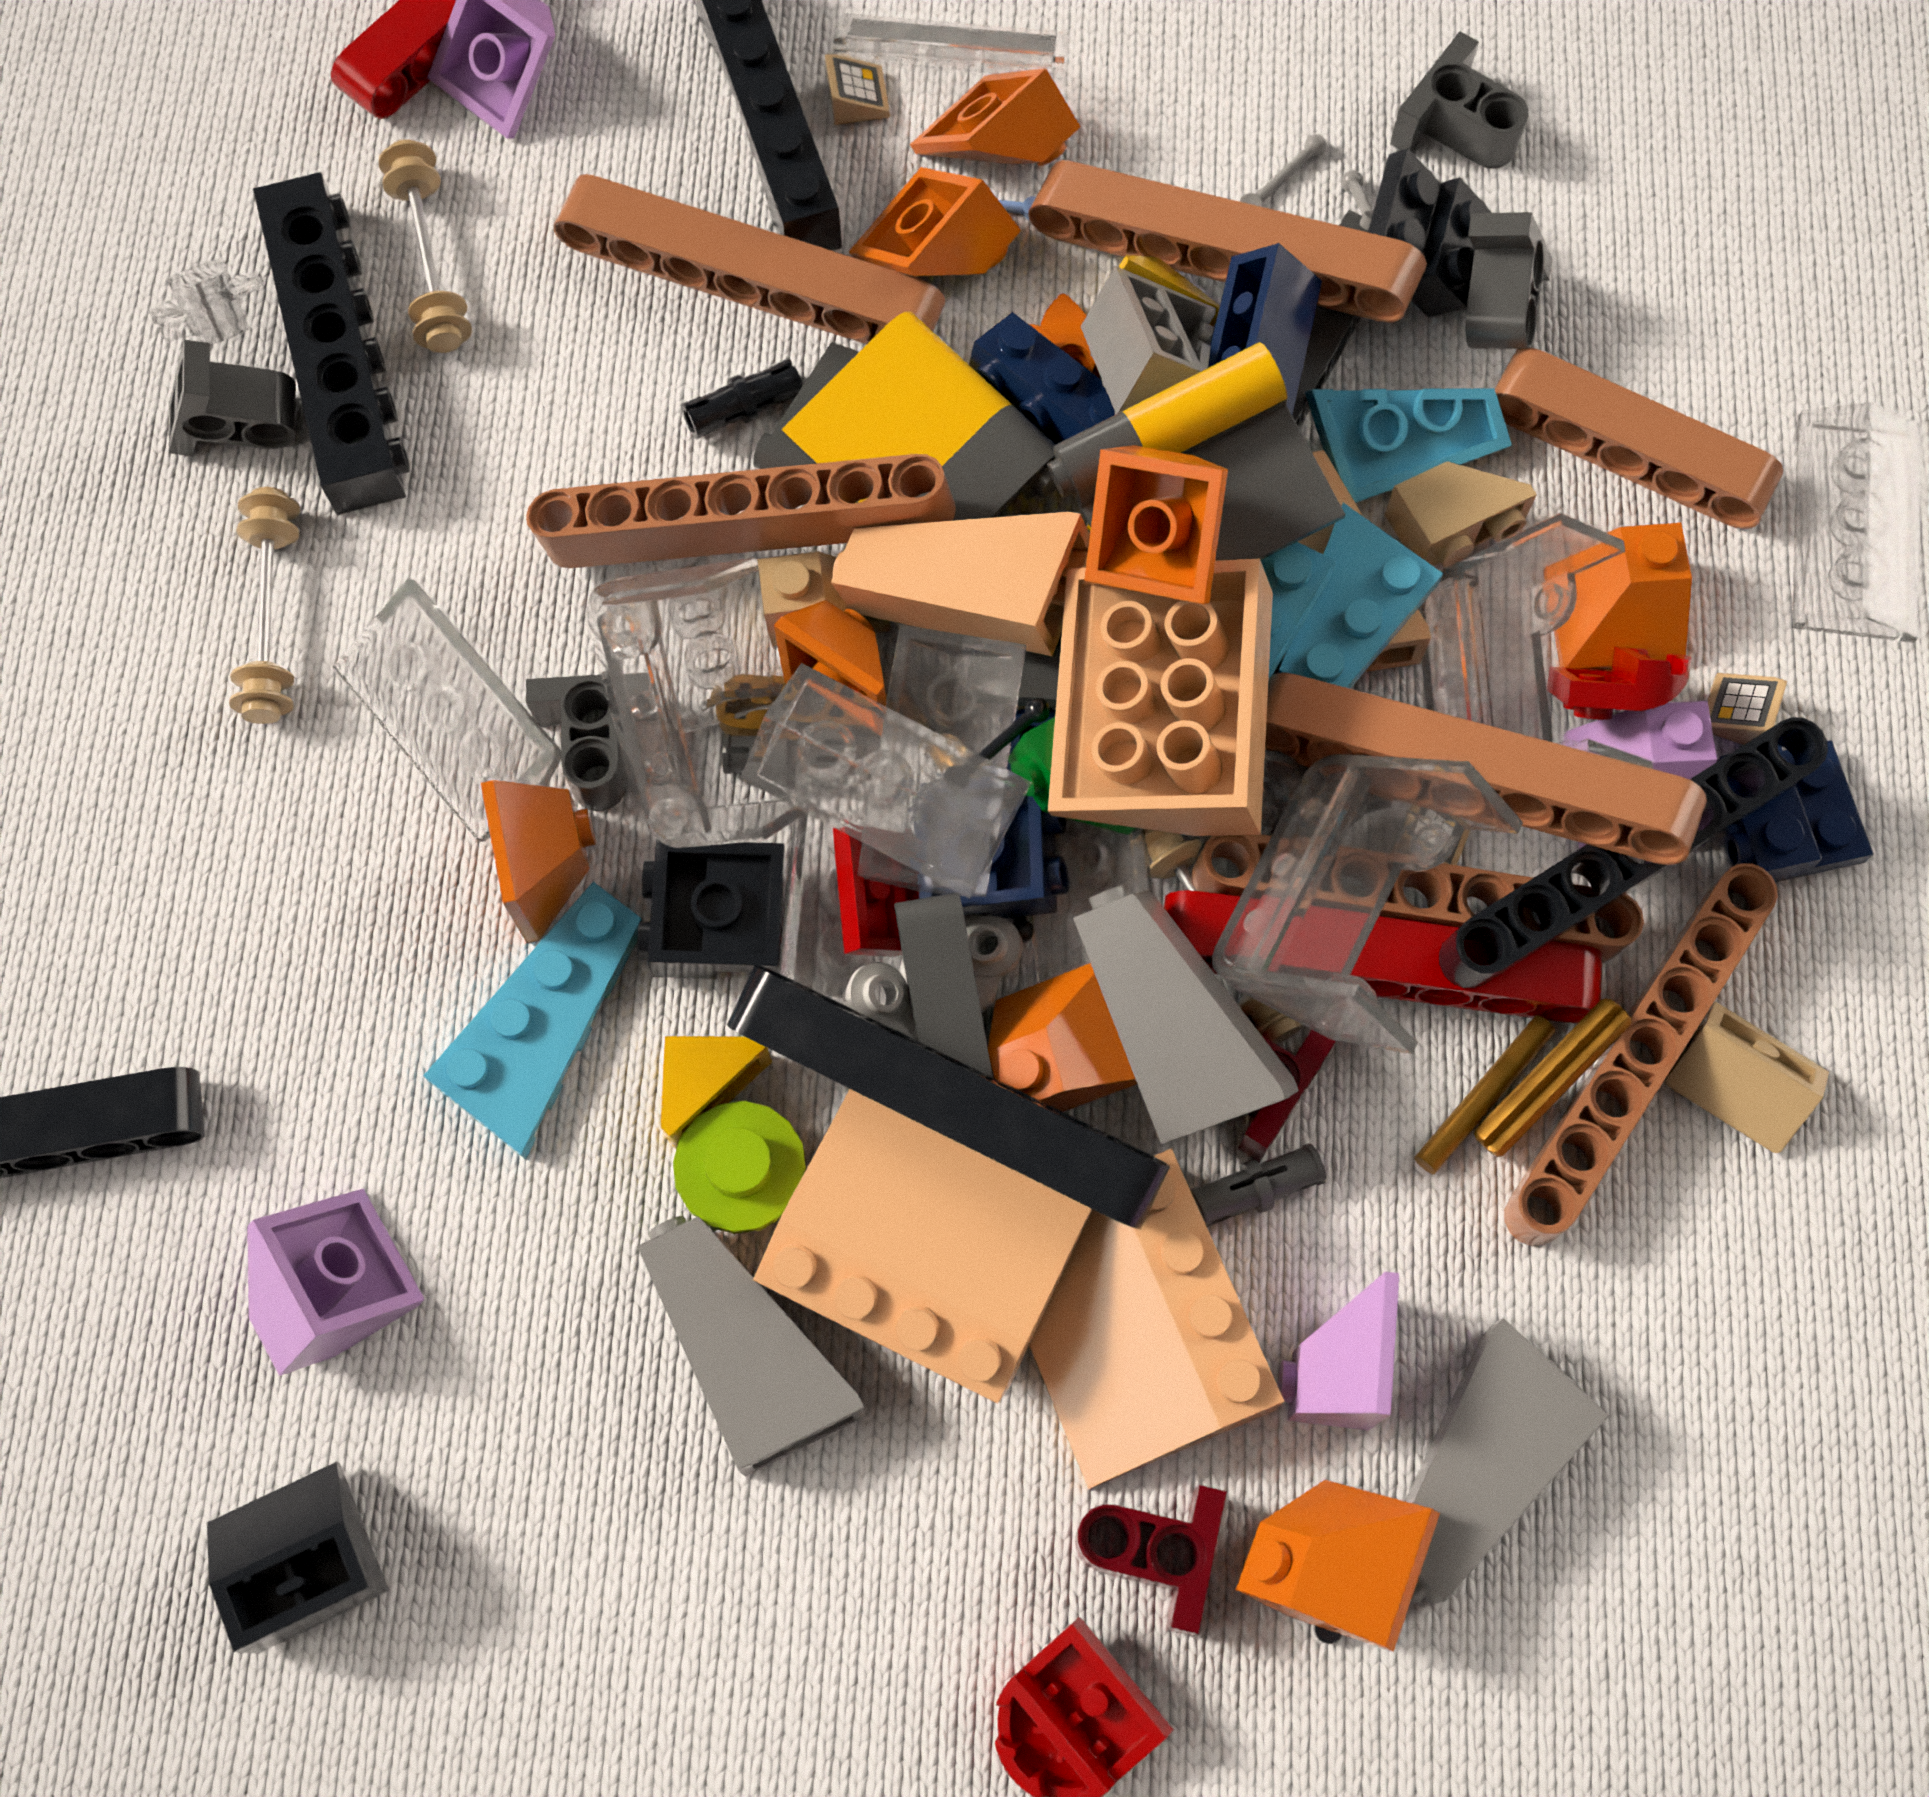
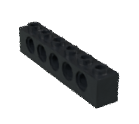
M321 172L253 188L321 487L336 515L405 498L406 493L401 474L411 472L410 464L401 437L392 439L389 424L398 422V415L389 387L380 388L377 374L386 372V366L377 338L367 337L365 325L374 323V317L365 289L356 290L353 277L363 275L353 241L344 242L342 229L350 228L351 223L342 194L340 192L330 194ZM335 338H339V339L336 340V341L330 342L331 340H333V339H335ZM353 386L348 391L340 392L342 389L346 387ZM366 436L363 440L359 442L350 443L357 437Z

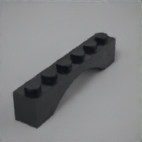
M693 0L706 38L720 61L734 96L777 234L831 251L841 249L842 237L839 206L762 0Z

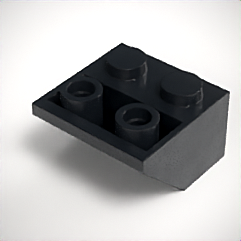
M334 1462L207 1522L209 1586L233 1652L259 1654L389 1591L339 1462Z

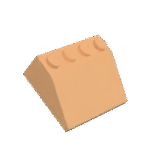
M1260 558L1215 561L1210 602L1208 604H1198L1084 581L1086 567L1067 568L1048 812L1050 815L1191 836L1261 835L1273 592Z
M849 1089L785 1208L753 1281L998 1404L1018 1371L1092 1209Z
M1172 1148L1154 1155V1157L1167 1163L1170 1168L1141 1229L1122 1224L1092 1209L1029 1345L1088 1490L1274 1412L1285 1402Z

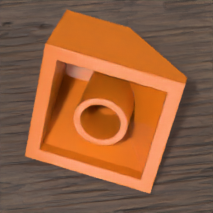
M1047 68L985 75L909 145L915 154L1004 164L1037 163L1038 166H1043L1054 161L1064 153L1067 148L1064 142L1081 126Z
M920 167L849 250V253L853 258L912 276L985 274L989 268L1002 261L1007 254L1008 246L1021 232V229L982 179Z
M1135 445L1101 449L1084 581L1198 604H1208L1210 602L1228 469L1193 455Z
M1681 523L1619 527L1544 560L1542 567L1560 667L1612 671L1614 646L1646 649L1650 659L1666 660L1667 654L1686 655L1692 574Z
M827 600L781 616L774 624L784 682L883 749L890 740L885 685L876 634L869 621L852 609H846L843 612Z
M498 780L481 782L503 904L526 943L539 941L590 869L586 847L596 845V839L588 808L577 810L568 789Z
M1091 963L995 1000L988 1042V1053L995 1079L1063 1112L1137 1084Z
M1323 1480L1259 1523L1236 1590L1288 1617L1394 1652L1440 1513L1432 1508Z

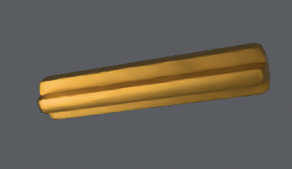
M1608 998L1600 1000L1475 1129L1474 1136L1477 1141L1491 1154L1497 1157L1504 1156L1631 1025L1632 1019L1629 1014L1614 1000Z

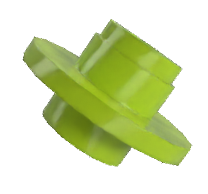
M748 1101L719 1104L696 1117L680 1137L673 1159L675 1188L689 1213L695 1217L699 1216L713 1232L720 1230L732 1234L763 1230L780 1220L806 1171L803 1144L791 1123L768 1106Z

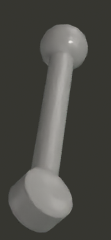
M1319 134L1309 136L1305 141V148L1257 193L1243 195L1240 202L1262 207V203L1311 157L1323 155L1327 147L1325 138Z
M1350 170L1343 175L1341 185L1344 191L1352 193L1362 213L1360 226L1368 230L1373 208L1362 189L1363 176L1356 170Z

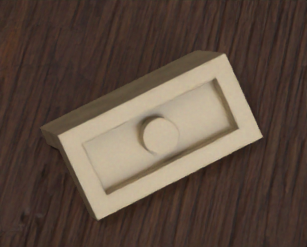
M1714 1001L1698 1026L1693 1041L1671 1069L1665 1082L1669 1088L1773 1153H1780L1823 1099L1829 1071Z

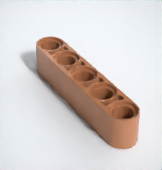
M1535 348L1518 349L1511 357L1495 387L1505 424L1735 528L1748 529L1760 523L1783 475L1784 469L1782 464L1770 453Z

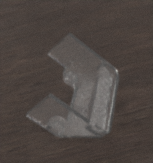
M1559 513L1440 570L1443 575L1439 585L1418 608L1429 626L1431 634L1429 645L1424 657L1421 658L1426 709L1552 742L1541 636L1562 627L1572 615L1577 600L1575 574L1624 553V540ZM1590 739L1580 742L1575 740L1557 742V744L1653 769V763L1650 760Z
M756 557L616 578L597 586L590 593L587 600V620L634 807L653 835L670 847L684 848L764 841L813 810L811 797L706 807L702 797L699 795L661 637L662 621L657 600L708 593L759 570Z
M1347 754L1326 756L1314 763L1301 778L1214 948L1212 955L1213 968L1234 989L1331 1040L1413 1054L1418 1042L1377 1003V995L1374 989L1364 979L1350 975L1402 869L1425 871L1444 863L1457 846L1464 829L1518 834L1523 822L1469 761Z

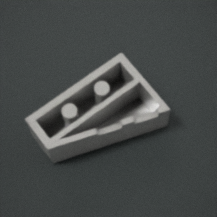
M1117 266L1113 268L1081 325L1082 332L1091 351L1090 354L1102 378V384L1106 388L1115 415L1208 368L1211 346L1207 345V342L1213 334V326L1209 324L1216 312V308Z

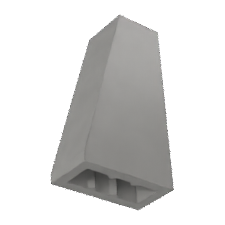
M1126 884L1111 888L1089 898L1093 910L1073 917L1161 1145L1285 1100L1299 1091L1293 1076L1151 890L1130 894Z
M678 1216L662 1222L648 1232L650 1240L638 1245L637 1248L735 1465L744 1477L867 1416L863 1403L855 1390L761 1285L753 1281L752 1275L699 1216L688 1222L684 1216Z
M1504 1318L1492 1325L1480 1337L1405 1499L1406 1502L1432 1508L1440 1513L1412 1596V1600L1417 1603L1423 1597L1431 1604L1446 1601L1609 1417L1601 1407Z

